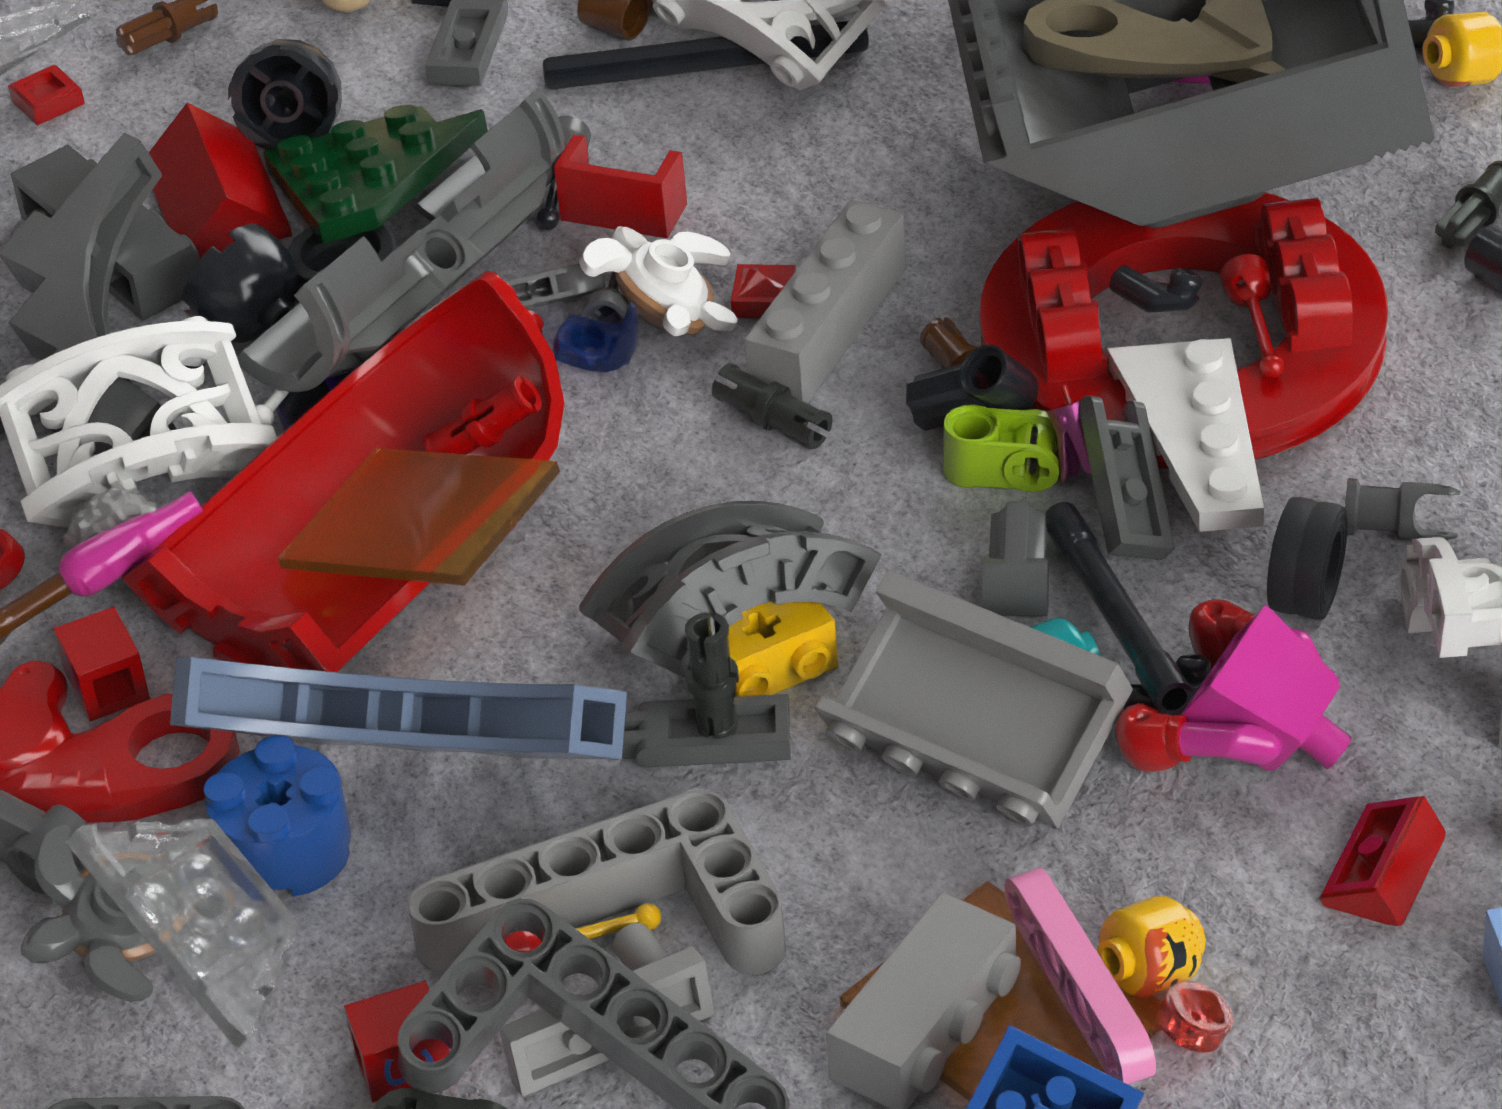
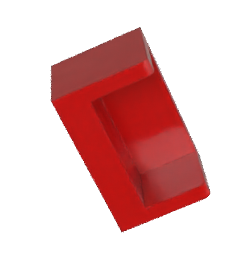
M574 134L554 165L561 221L616 230L619 226L628 227L643 235L668 239L687 206L682 152L670 150L656 174L650 175L590 165L586 136Z

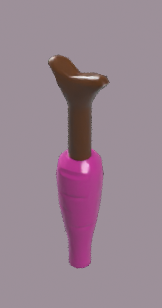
M189 491L155 511L137 516L114 526L112 529L105 530L66 552L61 559L58 568L59 573L0 608V645L17 627L73 593L74 595L84 597L93 596L129 572L134 565L140 563L180 526L204 511L193 493Z

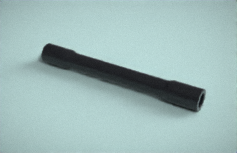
M1060 502L1051 506L1045 512L1048 535L1063 559L1071 564L1135 667L1137 678L1153 704L1161 714L1177 715L1182 713L1194 696L1193 689L1172 656L1162 649L1097 547L1096 537L1076 506L1069 502Z

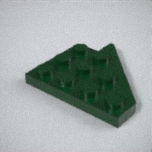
M399 105L384 112V117L364 123L360 120L344 121L334 125L330 133L312 138L303 135L286 138L278 143V148L265 151L263 155L269 175L323 244H327L382 226L463 155L478 139L488 132L482 109L436 122L422 106Z

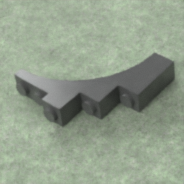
M123 133L51 218L34 210L0 250L1 259L21 287L33 293L8 323L32 356L40 360L82 342L110 334L107 322L109 284L119 247L137 210L163 176L142 142L135 137ZM118 377L101 396L87 423L100 422L114 425L126 432L135 441L150 436L152 419L161 405L126 378ZM57 400L35 414L40 422V413L52 411L58 403ZM173 422L168 426L170 430L177 429ZM60 428V429H50V430L56 433V432L61 431L62 428ZM95 442L96 451L93 454H100L113 447L108 443Z

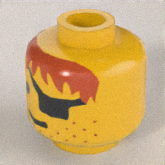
M1488 12L1445 14L1434 21L1427 33V38L1422 48L1424 62L1434 78L1447 87L1490 83L1502 71V26Z
M1152 896L1118 908L1105 918L1099 932L1097 953L1122 991L1132 997L1145 998L1180 986L1196 976L1205 951L1206 938L1198 917L1190 909L1169 896Z

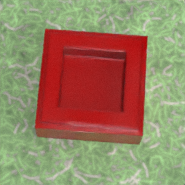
M51 65L8 85L11 101L37 126L85 104L82 89L57 65Z

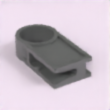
M580 264L506 281L513 287L518 299L526 309L590 295L594 290L606 287L603 274L595 277L588 276L581 269Z

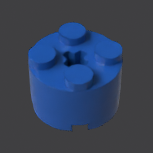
M280 735L270 736L261 740L254 750L248 751L228 762L217 774L211 776L206 781L204 786L206 809L221 870L229 883L238 890L248 895L270 898L269 890L290 888L292 897L308 894L329 883L345 867L350 854L351 828L341 778L335 765L321 753L310 748L297 746L289 737Z

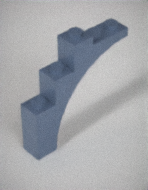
M176 657L170 725L267 737L280 735L289 737L295 742L320 745H371L421 752H473L529 759L622 760L627 692L575 684H514L399 678L283 668L197 657Z

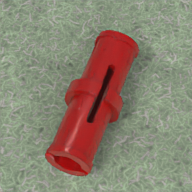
M517 376L511 383L484 400L473 399L461 409L460 416L424 437L423 446L428 458L439 469L444 468L447 470L455 462L480 446L488 448L500 442L505 430L541 409L542 401L536 387L527 378Z

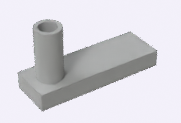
M629 924L617 933L613 941V951L623 965L698 1021L716 1015L706 963L693 945L669 955L650 929L644 924ZM595 986L576 995L584 996L590 994L593 991H595L599 986ZM544 1009L503 1025L500 1029L511 1081L522 1097L610 1060ZM640 1016L625 1018L618 1025L625 1035L633 1039H644L656 1032V1028L650 1020Z

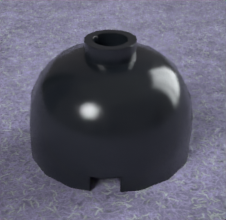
M277 39L255 48L240 62L228 87V100L231 97V105L235 112L233 119L237 128L255 145L271 150L278 148V143L289 137L303 135L312 138L329 133L341 109L342 82L334 64L318 48L301 40Z
M253 223L237 227L229 232L228 235L235 242L227 246L222 252L212 246L190 273L182 292V301L190 307L189 310H184L188 317L201 316L210 322L232 324L236 333V337L232 342L244 343L259 338L294 308L293 304L296 299L294 295L298 289V272L289 251L266 228Z

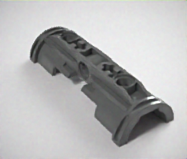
M538 88L524 99L518 107L470 147L475 153L472 158L414 206L421 215L431 221L425 228L419 229L382 262L364 236L323 271L317 273L294 295L300 303L238 355L237 359L240 367L258 381L270 387L288 392L307 391L320 385L332 374L352 372L369 356L408 326L516 231L542 204L545 187L555 179L554 165L565 149L564 135L559 118L544 93Z

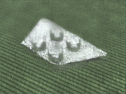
M213 819L183 820L177 825H166L160 821L134 822L128 831L98 833L96 824L83 825L76 829L66 844L236 1049L243 1046L256 1032L259 1025L258 1015L265 998L276 984L282 969L280 962L292 945L300 926L299 921Z

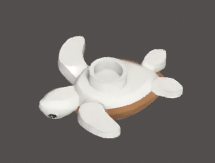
M619 226L614 231L611 239L600 238L592 241L586 247L579 260L581 269L588 276L595 277L608 271L617 272L616 280L618 286L632 309L651 324H655L657 327L668 331L673 336L695 335L702 331L705 325L719 331H733L736 326L737 318L735 314L728 308L714 303L711 285L693 266V264H728L730 258L728 248L710 237L687 231L678 232L671 240L660 239L648 242L646 238L635 230Z

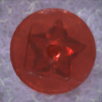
M1186 981L1174 984L1167 992L1157 1011V1019L1164 1033L1179 1046L1199 1053H1208L1218 1049L1234 1023L1232 1010L1226 1000L1214 989L1197 982Z

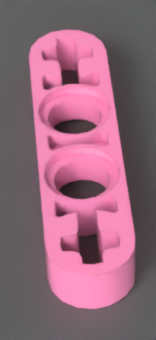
M1039 867L1007 878L1004 885L1005 897L1017 929L1105 1073L1128 1085L1154 1076L1156 1073L1155 1055L1143 1024L1050 876L1043 868Z

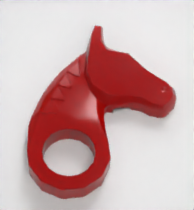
M29 661L19 665L10 673L0 689V790L44 812H47L53 805H62L76 812L86 823L138 820L182 808L206 799L204 793L206 781L211 776L217 774L228 762L238 757L240 753L237 736L234 732L170 725L173 694H163L138 703L117 717L93 729L74 734L71 733L65 718L61 714V710L67 700V680L64 674L53 664L42 661ZM189 733L199 735L209 741L200 755L178 767L159 769L145 766L135 760L142 748L152 740L167 734Z

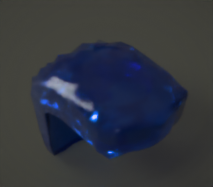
M629 302L625 317L619 323H606L571 314L560 326L553 339L552 351L556 361L572 367L603 373L619 370L624 365L629 364L638 344V311L635 302Z

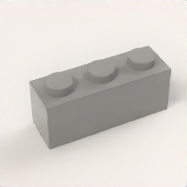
M942 892L827 1030L826 1039L830 1080L891 1109H908L921 1091L925 1093L931 1091L940 1079L948 1057L960 1043L967 1044L973 1039L982 1022L983 1013L998 995L1002 997L1007 995L1015 985L1021 968V959L1016 956V924Z

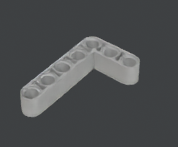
M708 790L688 791L428 880L412 891L407 902L417 958L425 967L435 971L445 972L494 913L507 902L519 898L533 899L545 905L571 926L577 928L640 906L641 904L687 890L725 961L732 969L742 974L750 975L767 973L779 966L784 960L786 953L780 894L728 803L721 795Z

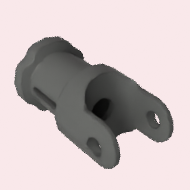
M1348 478L1345 499L1348 518L1347 535H1354L1357 529L1396 532L1399 539L1442 537L1445 540L1457 538L1458 534L1454 532L1422 529L1415 518V504L1424 494L1460 495L1461 491L1451 486L1402 482L1399 488L1360 485L1358 479Z

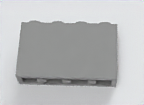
M888 569L876 590L877 595L886 606L883 615L835 701L820 695L814 705V709L828 726L825 733L832 740L850 750L860 752L863 746L866 745L882 752L881 757L886 763L907 775L917 776L920 769L940 778L938 782L943 788L962 799L974 801L979 794L998 803L996 808L1002 814L1022 825L1031 827L1035 820H1038L1058 829L1133 691L1119 664Z

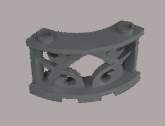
M731 501L713 504L683 513L642 535L622 551L602 572L580 603L579 611L622 642L621 646L629 652L685 678V670H688L687 665L690 662L688 641L685 636V624L693 616L704 612L710 613L711 633L715 634L714 617L716 614L723 616L729 626L743 618L742 612L768 602H772L775 605L790 602H817L837 606L852 612L882 554L854 540L820 532L824 525L823 519L800 508L765 501Z

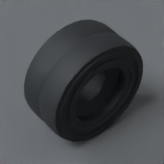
M1291 497L1288 500L1278 522L1269 560L1267 602L1270 609L1285 614H1297L1301 617L1315 620L1326 617L1337 592L1345 558L1348 534V518L1345 507L1330 502H1317L1304 497Z

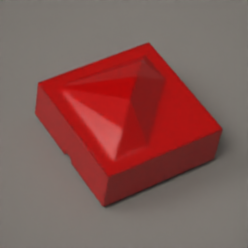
M737 264L730 301L731 311L735 314L736 318H761L796 272V265Z

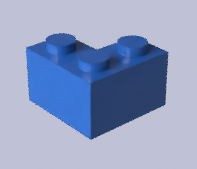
M1009 1025L966 1109H1138L1144 1092Z

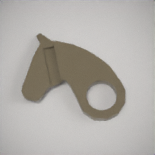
M1045 0L1030 8L1024 21L1023 49L1034 62L1050 69L1108 76L1111 78H1182L1210 75L1237 83L1287 70L1271 60L1272 31L1262 0H1206V5L1201 9L1198 18L1192 22L1184 18L1172 22L1133 9L1114 0ZM1071 30H1088L1099 32L1103 35L1072 37L1059 33Z

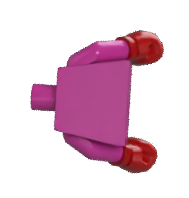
M1220 599L1202 602L1194 607L1190 613L1188 629L1192 648L1195 654L1206 656L1210 660L1211 671L1181 715L1161 714L1154 708L1138 703L1128 706L1120 713L1114 728L1116 741L1126 762L1132 768L1143 772L1168 770L1180 764V762L1186 763L1190 761L1192 756L1225 758L1255 764L1266 771H1275L1298 748L1306 752L1323 767L1329 769L1343 754L1352 740L1350 735L1323 715L1339 690L1340 683L1339 678L1321 659L1310 635L1305 631L1289 628L1266 605L1256 614H1252L1229 601Z

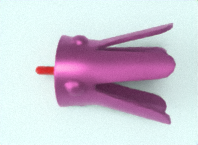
M1066 385L1061 386L1066 404L1046 411L1057 434L1061 483L1067 480L1068 475L1075 477L1079 473L1080 463L1084 471L1092 475L1079 412L1080 403L1083 398L1072 401Z

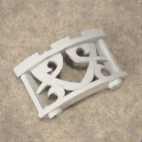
M652 0L654 11L667 24L674 27L677 26L680 30L698 29L712 32L737 43L770 65L773 74L782 83L789 87H795L799 91L819 84L829 69L879 12L893 1L778 0L742 2L741 0ZM857 6L860 10L839 31L832 15L842 13ZM817 19L833 40L817 59L813 61L790 40L795 36H802L808 40L812 49H814L815 37L809 21Z
M194 316L177 322L130 328L82 342L53 354L34 365H24L12 370L6 376V382L0 385V417L27 496L21 500L27 522L69 528L73 517L82 509V504L90 501L96 494L104 493L110 488L116 487L137 494L139 493L136 485L137 481L168 473L171 483L207 477L233 478L277 438L274 428L271 425L261 424L231 343L236 337L233 325L222 322H210L204 317ZM206 363L215 387L196 390L204 382L203 364ZM185 366H194V367H199V368L190 369V368H187V367H185ZM118 377L144 383L173 398L163 404L155 413L151 423L150 436L133 441L126 432L114 425L100 422L87 423L101 396ZM57 400L56 407L52 411L40 413V418L44 427L48 429L62 428V430L37 439L29 415L37 414ZM222 405L228 423L214 407ZM180 416L182 425L188 426L176 430L168 428L169 424ZM95 442L108 443L113 447L91 457L93 452L96 451ZM58 453L57 475L51 478L44 458Z
M1442 537L1412 539L1413 544L1406 545L1398 575V587L1407 632L1433 631L1439 658L1467 656L1468 647L1502 645V561L1490 563L1487 558L1457 560L1452 547Z

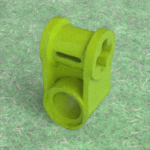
M963 405L954 408L946 415L943 436V471L945 477L951 483L965 488L990 487L1018 489L1026 492H1042L1051 488L1057 482L1060 472L1059 460L1055 456V452L1058 450L1057 434L1046 411L1038 409H997L979 405ZM1033 427L1038 428L1036 444L1030 443ZM1031 457L1037 459L1034 475L1029 473Z

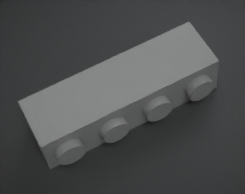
M849 200L744 339L747 373L767 384L777 381L790 388L791 396L806 403L810 402L906 270L904 214L902 212L878 207L871 203Z

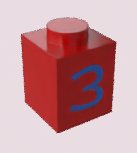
M114 606L53 628L65 675L89 722L150 699L140 654Z
M426 980L344 1005L353 1052L372 1103L377 1102L390 1091L400 1088H413L404 1080L399 1068L398 1035L399 1029L406 1017L430 990ZM426 1039L415 1045L411 1052L424 1062H436L445 1058L450 1050L444 1042L438 1039Z

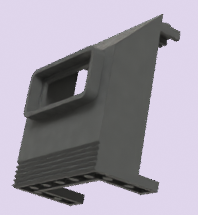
M948 0L983 163L1139 226L1151 228L1165 227L1243 205L1260 198L1265 191L1367 163L1375 155L1383 158L1386 152L1395 154L1399 148L1407 151L1410 145L1417 148L1422 142L1430 145L1434 139L1404 0H1262L1272 31L1271 60L1287 70L1242 83L1208 75L1213 91L1138 113H1134L1129 94L1186 77L1111 78L1108 76L1050 69L1034 62L1023 49L1024 21L1030 8L1045 0ZM1114 0L1133 9L1172 22L1179 21L1182 18L1192 22L1198 18L1201 9L1206 5V0ZM1071 30L1059 33L1072 37L1103 35L1102 33L1088 30Z

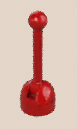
M1243 254L1230 259L1221 269L1220 278L1223 289L1231 303L1249 309L1263 356L1259 364L1260 371L1267 378H1276L1282 374L1284 362L1279 355L1274 353L1259 302L1266 300L1270 295L1272 284L1267 262L1258 255ZM1241 280L1245 281L1241 285L1238 284Z

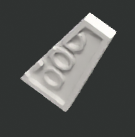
M1231 338L1107 348L1108 369L1114 380L1119 379L1126 391V401L1144 403L1155 453L1157 456L1162 455L1170 469V480L1199 532L1264 527V505Z

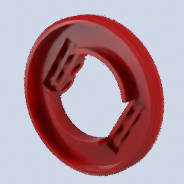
M1265 192L1260 198L1252 202L1159 228L1139 226L1077 201L1049 214L1019 234L994 263L985 281L980 300L981 346L992 344L1000 347L1034 374L1038 381L1039 390L1037 399L1030 410L1047 411L1066 404L1061 390V386L1066 385L1072 401L1081 399L1086 395L1100 397L1104 403L1106 418L1108 420L1122 421V409L1127 402L1126 391L1119 379L1114 380L1108 369V356L1104 354L1101 344L1097 300L1091 299L1110 287L1109 283L1113 273L1123 265H1127L1141 274L1176 268L1207 270L1220 273L1222 267L1236 256L1243 254L1258 255L1267 262L1272 278L1271 292L1286 335L1284 340L1274 349V353L1279 355L1284 362V370L1280 376L1276 378L1265 377L1259 368L1261 359L1237 370L1254 459L1258 460L1294 448L1320 435L1342 420L1367 395L1378 377L1385 357L1388 302L1383 280L1374 262L1351 235L1324 217L1322 204L1317 197L1288 200ZM1156 455L1158 468L1169 469L1162 455Z

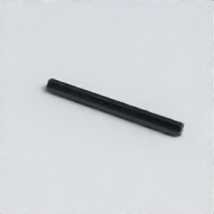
M849 21L836 22L839 31H841ZM821 24L811 25L815 37L814 49H812L808 40L802 36H795L790 40L809 58L818 57L833 40ZM867 27L843 54L862 52L868 49L869 37ZM719 36L548 57L543 60L542 66L545 85L548 89L553 90L764 64L766 62L737 43Z

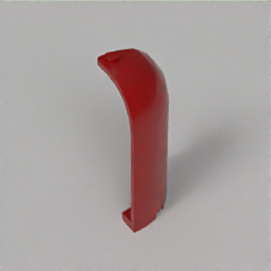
M485 271L437 303L385 343L328 391L202 504L201 507L204 510L202 513L180 526L121 578L155 614L179 634H182L190 627L200 636L216 645L213 648V657L218 660L337 673L536 481L558 447L565 402L556 358L532 315L518 299L513 287L498 274L492 271ZM517 376L525 377L532 382L542 401V407L538 412L530 414L505 430L500 442L488 448L480 446L455 462L447 470L444 468L439 469L431 462L423 446V439L427 434L435 432L460 416L461 409L473 399L484 400L511 383Z

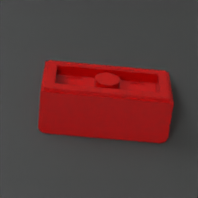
M1425 796L1366 804L1319 898L1325 907L1386 925L1401 926L1404 924L1446 835L1443 825Z

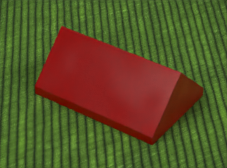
M186 103L149 151V155L163 175L152 191L165 224L177 234L188 236L195 245L200 259L212 246L222 252L227 246L235 242L228 233L237 227L250 223L263 226L278 240L292 237L291 227L254 142L248 139L236 126L192 104Z

